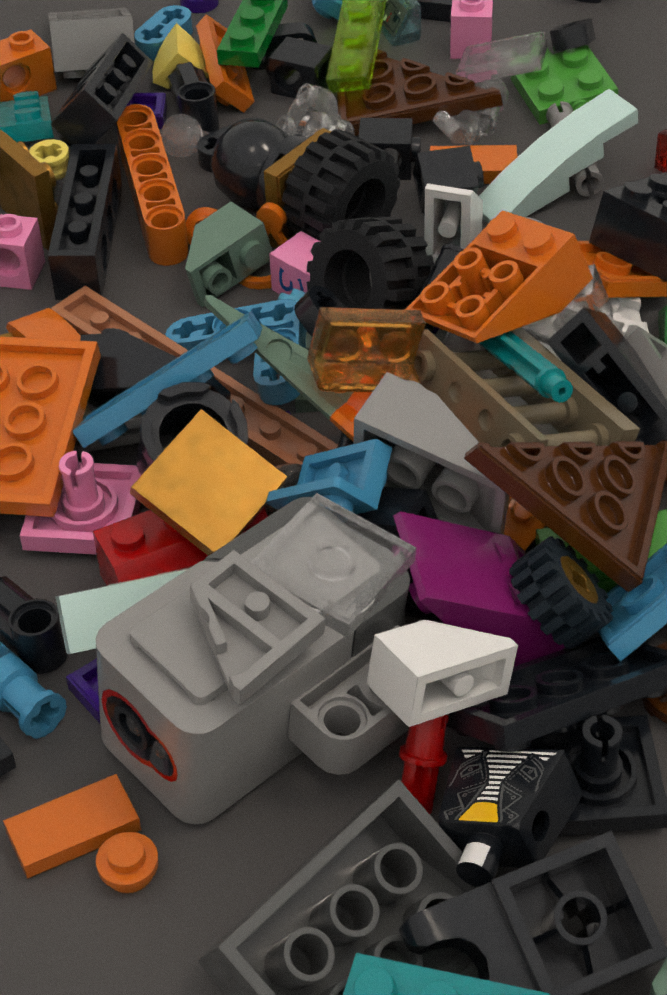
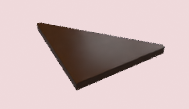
M339 36L334 38L339 128L342 131L359 136L360 118H413V124L503 106L500 89L494 87L482 89L476 87L473 80L449 72L443 76L431 72L430 67L406 58L398 61L387 57L385 51L364 44L355 47L346 44L345 38Z
M614 441L608 446H596L593 442H563L559 446H544V443L510 442L505 447H491L487 443H478L465 453L464 459L624 590L630 592L642 584L667 475V441H660L656 445H644V442Z

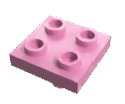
M77 451L66 453L59 461V470L62 474L64 486L55 517L26 515L19 535L22 550L97 555L93 531L139 513L141 502L130 494L131 486L141 476L137 465L94 463L92 456L84 451L81 453L82 462H78Z

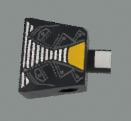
M457 747L438 819L439 826L463 852L457 864L456 872L464 882L474 887H480L490 883L495 878L499 867L522 868L545 858L583 794L564 750L523 749L514 752H503L488 747Z

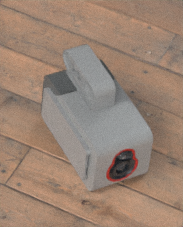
M301 497L291 501L207 556L203 561L198 562L111 619L99 629L96 636L101 740L106 748L175 817L185 823L194 825L204 824L216 818L302 752L318 767L328 773L341 775L357 770L409 730V727L366 685L374 635L404 626L410 585L408 571L329 503L314 497ZM233 550L326 618L324 634L242 705H238L233 701L190 601V584ZM337 733H341V734H345V736H340V735H336V734H337Z

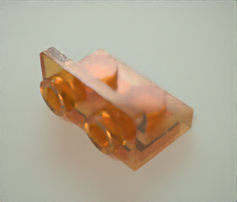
M320 307L307 355V360L318 389L334 393L373 392L386 372L404 380H411L420 384V379L413 364L426 325L421 310Z

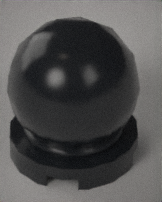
M248 120L231 125L216 141L210 162L216 187L233 203L241 207L260 209L266 203L264 170L308 138L300 134L289 136L286 132L268 121Z
M182 382L163 389L141 419L140 441L137 446V467L140 475L149 468L201 409L247 445V420L239 404L234 399L231 403L223 395L211 391V385L206 383Z

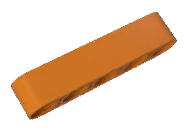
M131 104L125 107L116 122L123 166L149 258L158 265H175L184 261L189 253L185 212L154 112L146 105Z

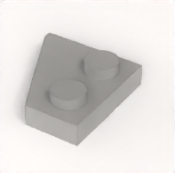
M235 550L231 551L190 584V601L231 697L238 705H242L325 632L326 618Z

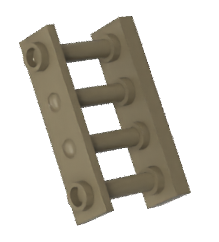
M522 327L511 332L556 367L560 368L565 373L566 379L573 385V393L567 401L558 403L551 398L541 396L535 389L517 376L515 371L506 367L487 350L453 353L428 329L419 330L406 375L413 381L421 384L425 389L437 394L479 443H487L491 447H505L510 442L544 443V446H559L563 442H593L596 446H608L614 441H636L640 428ZM491 370L498 378L482 379L474 371ZM520 396L528 405L511 406L504 398ZM551 424L559 433L543 435L534 425Z

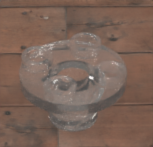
M308 83L303 84L299 88L297 96L287 114L282 115L276 122V126L289 136L300 134L309 138L322 128L329 131L340 129L355 135L353 125L349 121L341 119V115H338V105L334 94L326 88Z

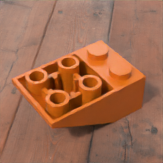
M502 210L422 290L421 294L405 309V312L410 317L474 343H480L562 312L593 277L575 234Z

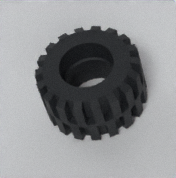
M337 129L332 130L330 134L327 132L323 133L316 142L312 141L306 147L302 156L299 155L294 163L295 167L292 173H289L286 183L288 184L282 201L285 203L283 210L287 216L286 226L294 234L302 231L320 241V233L325 228H332V223L337 221L378 216L390 217L392 209L396 204L398 198L397 191L400 187V178H398L399 167L394 162L395 158L390 153L347 131Z
M378 216L340 220L332 223V228H325L319 235L321 242L313 244L310 252L314 257L307 264V272L310 273L307 289L309 290L312 286L316 285L331 291L340 300L370 341L395 337L394 328L400 319L403 321L406 318L405 309L416 299L431 271V266H434V260L432 255L426 254L425 249L428 244L424 237H416L417 229L410 223L403 224L401 218ZM369 273L371 274L372 287H371V283H370Z

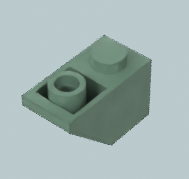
M229 202L196 224L185 270L197 304L201 307L205 306V295H212L215 298L219 297L270 261L269 254L272 252L264 222L233 202Z

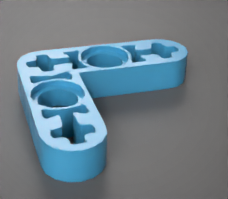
M281 299L234 308L243 314L252 311L259 323L306 348V329L295 314L294 307L297 303L295 300ZM213 313L186 317L174 322L167 329L165 335L185 349L190 350L225 328L226 325ZM255 353L253 377L260 399L269 405H282L296 399L300 393L281 375L278 379L276 375L278 373Z

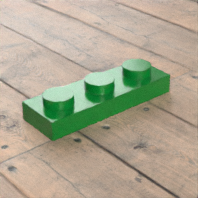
M242 0L217 48L218 64L259 68L288 7L287 0Z

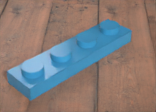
M252 311L84 416L82 421L73 430V434L83 448L96 440L102 446L107 445L128 430L125 422L139 413L143 416L163 389L182 382L205 383L214 376L211 368L220 362L228 359L231 365L253 353L258 348L254 341L259 339L263 329Z

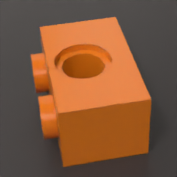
M32 29L15 32L8 38L0 40V102L14 100L13 95L21 92L37 91L39 96L57 90L50 46Z

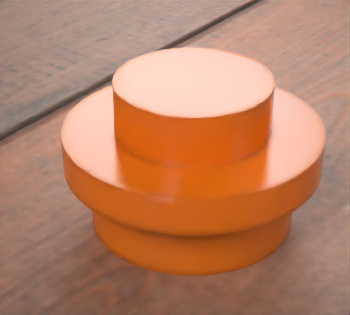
M123 832L110 837L100 846L96 855V868L99 877L106 885L121 893H134L145 888L155 875L159 864L157 848L153 841L147 836L136 832Z

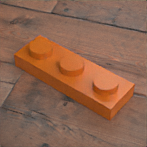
M206 14L198 22L196 28L210 84L215 87L216 99L225 106L231 104L244 113L255 102L244 66L218 64L217 48L227 28Z

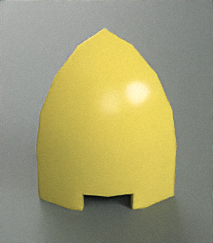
M177 23L163 41L153 64V83L166 89H170L168 76L176 70L178 64L191 62L194 67L203 70L206 79L209 77L205 69L206 64L199 44Z

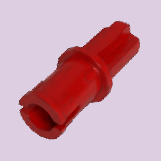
M449 714L409 727L406 744L400 746L399 757L404 760L401 782L429 814L432 813L439 767L447 762L448 755L443 750Z

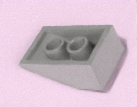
M127 8L48 13L54 71L63 72V78H82L89 67L122 33L135 44L133 19Z
M386 372L354 417L353 444L378 439L392 447L387 468V481L384 487L426 490L438 520L504 535L509 495L464 459L465 453L479 442L437 394L425 389L415 381L404 380Z

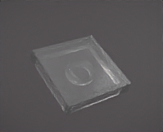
M543 31L467 46L457 68L456 75L478 83L542 70L548 47L546 34Z
M316 493L251 563L326 618V626L348 638L415 562L417 548Z

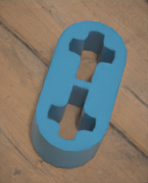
M179 5L160 9L135 31V45L154 61L163 41L176 23L192 35L191 11Z

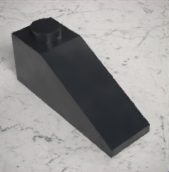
M585 307L582 308L546 342L565 365L640 428L636 441L644 442V445H656L660 441H666L667 400L637 352L605 313Z
M107 328L102 330L101 334L81 335L80 341H97L101 353L88 403L97 409L177 357L121 329ZM212 377L205 382L211 385V391L223 395L230 401L231 392L218 380Z

